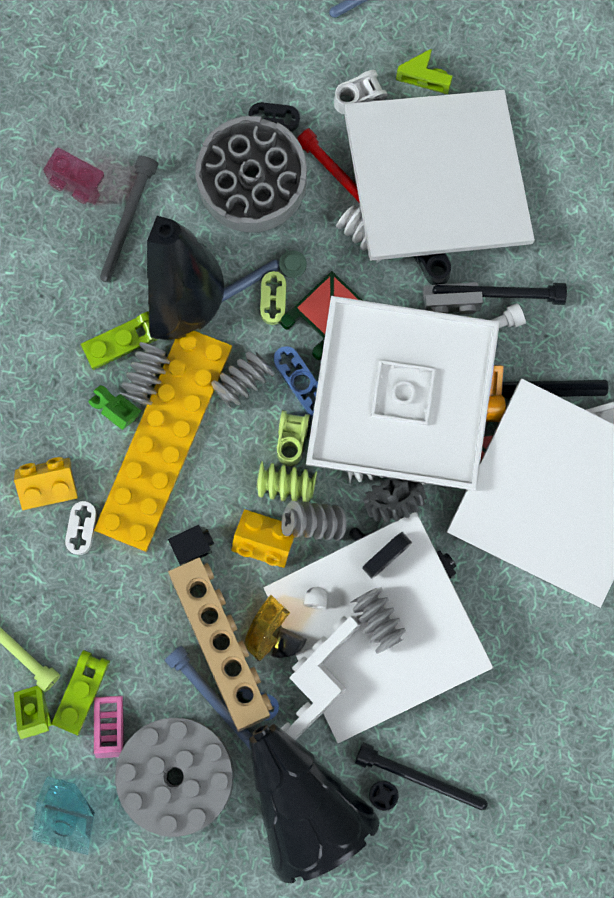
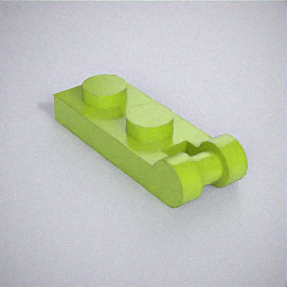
M149 311L133 320L81 343V346L91 368L95 370L141 348L140 342L150 344L159 339L150 337ZM143 326L146 334L139 337L136 329Z
M82 651L51 725L79 736L108 669L110 660L105 658L97 659L92 656L91 652ZM86 667L96 670L93 678L84 675Z

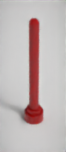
M310 128L304 130L296 138L303 151L311 153L360 203L357 184L318 145L317 135Z

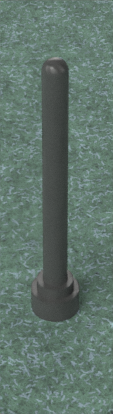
M139 155L134 167L136 168L135 173L137 177L100 275V279L103 282L111 280L146 181L156 173L159 165L157 161L149 157Z

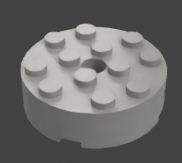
M245 116L221 124L208 135L202 144L198 159H196L195 173L202 202L217 221L241 232H263L283 224L296 212L306 191L307 165L299 141L286 127L278 122L276 124L262 119V117ZM251 170L258 172L255 178L247 177L245 173Z
M187 718L160 719L139 729L125 744L116 766V790L124 810L140 827L161 836H185L208 826L226 807L234 786L233 761L223 740L206 725ZM173 768H179L183 772V781L179 785L172 784L168 779L169 771Z

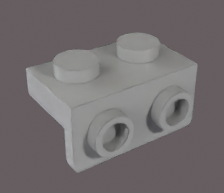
M474 282L438 285L478 286V283ZM425 285L423 287L424 310L446 314L448 312L472 314L480 311L483 303L482 292L433 294L432 289L435 285Z

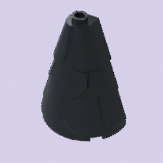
M156 216L147 240L150 337L155 339H179L186 337L187 333L198 328L199 330L212 320L222 303L224 279L215 257L189 229L172 219Z
M264 725L253 732V736L249 738L255 786L260 794L263 824L267 831L272 867L278 878L284 883H294L297 877H302L304 881L311 880L335 869L367 845L364 839L369 834L374 836L379 828L380 821L373 808L346 787L340 778L316 761L310 751L277 725Z

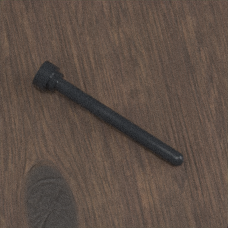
M553 283V285H548L547 288L435 285L432 289L433 294L482 292V297L547 299V302H552L553 305H565L567 298L566 283Z
M363 742L355 760V764L364 768L366 766L371 768L373 765L479 810H485L488 806L487 801L483 798L378 755V751L374 750V746Z

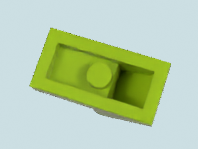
M432 49L398 66L397 81L448 95L453 76L448 75L442 69H427Z
M34 686L14 692L17 732L20 739L49 731L52 721L43 690L39 686Z

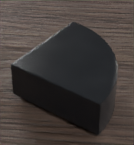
M285 628L279 629L271 656L276 658L292 656L304 647L307 639Z

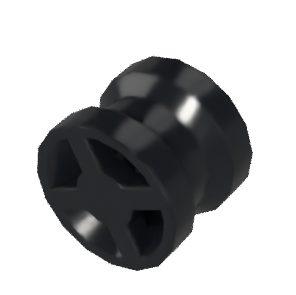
M378 781L371 787L369 797L374 807L386 811L392 809L397 804L399 794L397 788L392 783Z

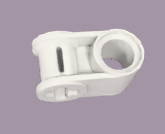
M376 70L366 71L358 77L338 85L335 91L334 107L339 113L344 114V104L382 101L388 96L386 90H382L377 80L378 74ZM349 95L353 100L351 102H344L340 97Z

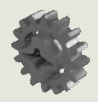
M389 478L386 481L381 480V485L371 486L372 491L366 492V498L363 499L369 517L373 516L375 521L383 518L384 522H388L390 518H393L396 522L402 519L403 516L409 518L410 512H419L418 506H424V499H427L422 483Z

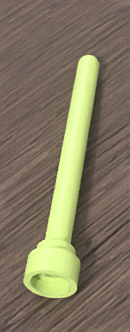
M0 627V643L35 675L36 685L44 692H47L61 675L52 667L50 669L47 666L43 667Z

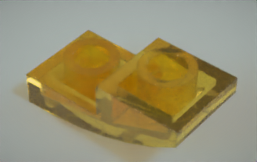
M272 595L267 598L254 617L244 642L246 649L259 662L277 643L278 639L273 633L290 614Z

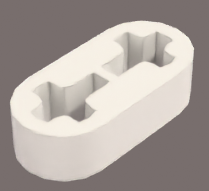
M86 501L76 503L70 512L65 545L75 555L86 554L93 542L97 511L91 503ZM83 507H87L91 517L85 519L83 527L80 526L81 518L76 513L77 511H82ZM79 530H83L82 539L86 541V545H81L79 550H75L76 547L71 541L72 539H77Z

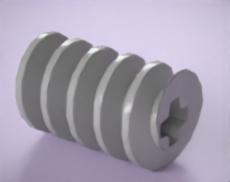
M140 342L139 345L145 352L135 353L140 362H131L130 366L136 372L126 373V377L131 383L123 382L121 386L127 393L118 394L140 404L152 405L153 402L147 397V394L156 395L157 391L151 385L161 384L156 374L166 373L160 364H170L171 361L165 356L166 352L152 345Z
M250 351L246 352L245 355L248 362L238 359L239 369L230 366L228 370L231 376L221 373L222 384L216 380L211 382L215 392L230 409L231 401L237 405L241 404L238 397L239 394L246 398L249 397L248 387L255 391L258 390L255 383L256 380L264 384L266 383L265 372L272 377L275 375L271 367L257 352L256 355Z
M291 501L286 506L282 516V533L285 536H290L293 533L294 537H301L303 534L305 538H311L313 535L315 539L323 537L325 540L333 538L335 541H340L346 531L345 512L339 505L330 506L329 504L320 505L319 503L310 504L309 502Z
M382 587L370 590L350 602H358L353 608L354 613L363 612L358 619L359 623L369 622L364 632L375 633L370 639V643L380 642V645L375 650L376 654L404 640L400 637L406 631L405 628L395 629V626L400 621L399 618H389L394 608L384 609L383 606L389 599L388 597L378 598V595L383 590Z

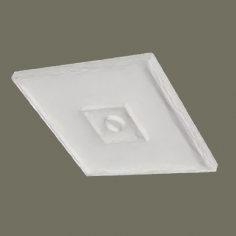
M505 90L344 104L343 109L370 261L533 244L535 239Z
M331 296L306 465L476 491L500 322Z
M520 379L480 461L476 491L466 490L446 532L601 608L614 581V424L524 379Z
M417 512L410 514L409 518L404 517L263 587L282 628L307 639L304 647L295 654L298 661L302 657L308 659L315 652L312 647L322 637L325 636L328 639L335 632L332 627L343 616L348 619L350 616L355 615L359 619L363 612H353V608L358 602H350L375 588H383L378 598L388 597L389 599L383 606L384 609L394 608L389 618L400 619L395 629L405 628L406 630L400 637L404 640L376 654L375 650L380 645V642L370 643V639L375 633H365L364 629L369 622L363 623L323 663L346 687V690L323 713L337 743L494 668ZM404 532L412 541V544L381 573L371 579L362 567L395 536ZM315 587L324 589L327 594L326 609H314L304 606L306 591Z

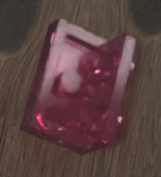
M56 148L43 169L49 180L48 184L58 191L62 192L63 189L72 192L71 196L82 204H86L88 201L95 205L100 197L97 188L104 178V172L61 148Z

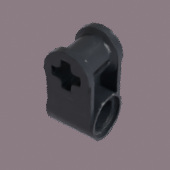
M446 253L413 256L426 280L431 285L446 284L448 282L451 263ZM437 266L442 267L445 273L438 276L433 274L431 269Z

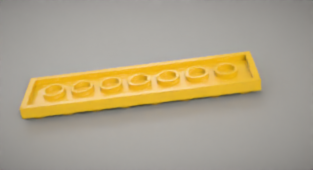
M197 331L187 333L186 337L174 340L167 357L171 362L163 366L166 373L160 374L158 378L161 384H156L154 387L157 393L156 395L151 394L150 400L153 403L145 408L94 528L95 532L147 552L215 391L211 382L213 380L219 381L220 374L223 372L233 348L232 345Z

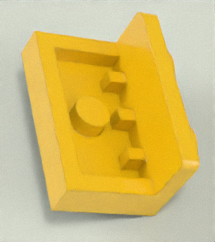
M54 457L46 463L38 465L27 463L15 470L14 482L22 510L78 498L70 458Z
M244 509L234 534L231 551L243 557H251L266 562L271 566L284 568L295 537L293 533L290 536H285L282 533V521Z

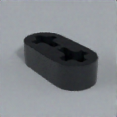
M259 102L252 105L248 112L249 116L257 115L259 110H263L266 116L273 117H264L263 119L276 124L278 122L290 132L295 131L300 124L298 110L290 105ZM286 113H290L291 117L295 120H291L290 125H286L283 119H277L276 117L284 118Z
M404 532L399 533L375 554L362 569L373 579L412 544V541Z

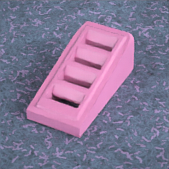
M123 696L95 697V757H119L124 748ZM117 703V711L100 712V704ZM117 718V723L101 724V719ZM117 730V735L101 736V731ZM117 742V746L102 747L101 743Z

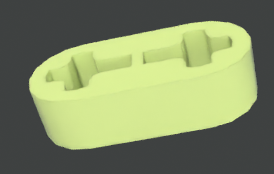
M272 271L265 274L262 278L260 313L265 323L277 325L281 322L283 315H285L286 280L281 273ZM272 278H276L277 283L282 284V286L276 288V296L271 295L270 286H266V283H271ZM271 301H276V310L281 311V313L275 315V318H270L269 313H265V310H270Z

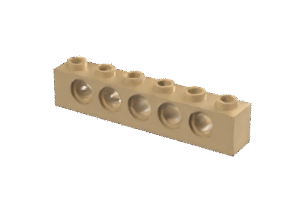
M199 557L168 571L237 731L240 732L270 718L268 711L273 709L266 693L260 694L256 685L261 683L255 667L250 669L245 660L249 656L243 641L237 642L233 633L237 631L236 624L231 614L226 616L222 606L226 602L220 589L214 590L210 580L214 579V575L209 564L203 565ZM196 585H202L207 590L206 594L201 598H195L190 593L191 589ZM206 611H214L217 613L218 619L213 624H206L202 620V615ZM226 637L230 642L229 647L225 650H217L213 645L216 638ZM232 662L239 664L242 669L241 673L235 677L228 676L225 673V667ZM249 689L253 693V699L249 703L239 702L236 697L238 691Z

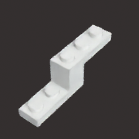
M355 615L350 616L348 619L343 616L332 627L335 632L328 639L325 636L322 637L312 647L315 652L308 659L302 657L292 667L295 672L289 678L313 702L312 705L307 702L298 710L296 715L299 718L292 725L287 722L281 728L294 740H297L346 690V687L323 663L363 624L359 623Z

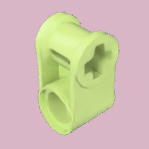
M284 410L281 412L277 457L279 462L285 466L297 465L302 458L309 426V414L298 416L287 414V411ZM287 446H292L298 452L294 457L287 458L282 454V450Z

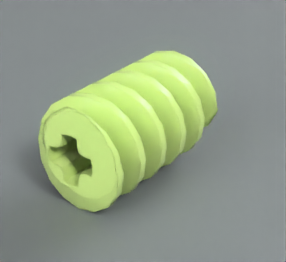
M261 461L257 479L258 496L262 498L268 490L269 497L274 500L279 492L283 502L286 501L289 494L292 501H298L301 496L303 502H310L314 494L317 471H315L312 478H309L308 469H304L301 476H298L296 467H293L290 474H287L285 465H282L280 470L276 472L274 463H271L269 468L264 470V464Z

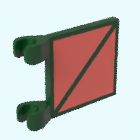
M333 271L317 284L295 307L283 315L280 323L285 330H289L300 317L306 321L323 338L313 348L312 356L318 361L322 359L331 296L362 300Z

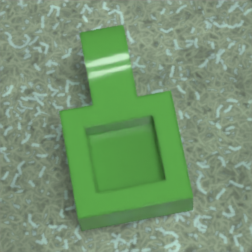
M102 385L93 391L96 395L88 401L96 409L103 408L101 414L122 430L135 421L141 413V410L124 396L119 394L114 397Z

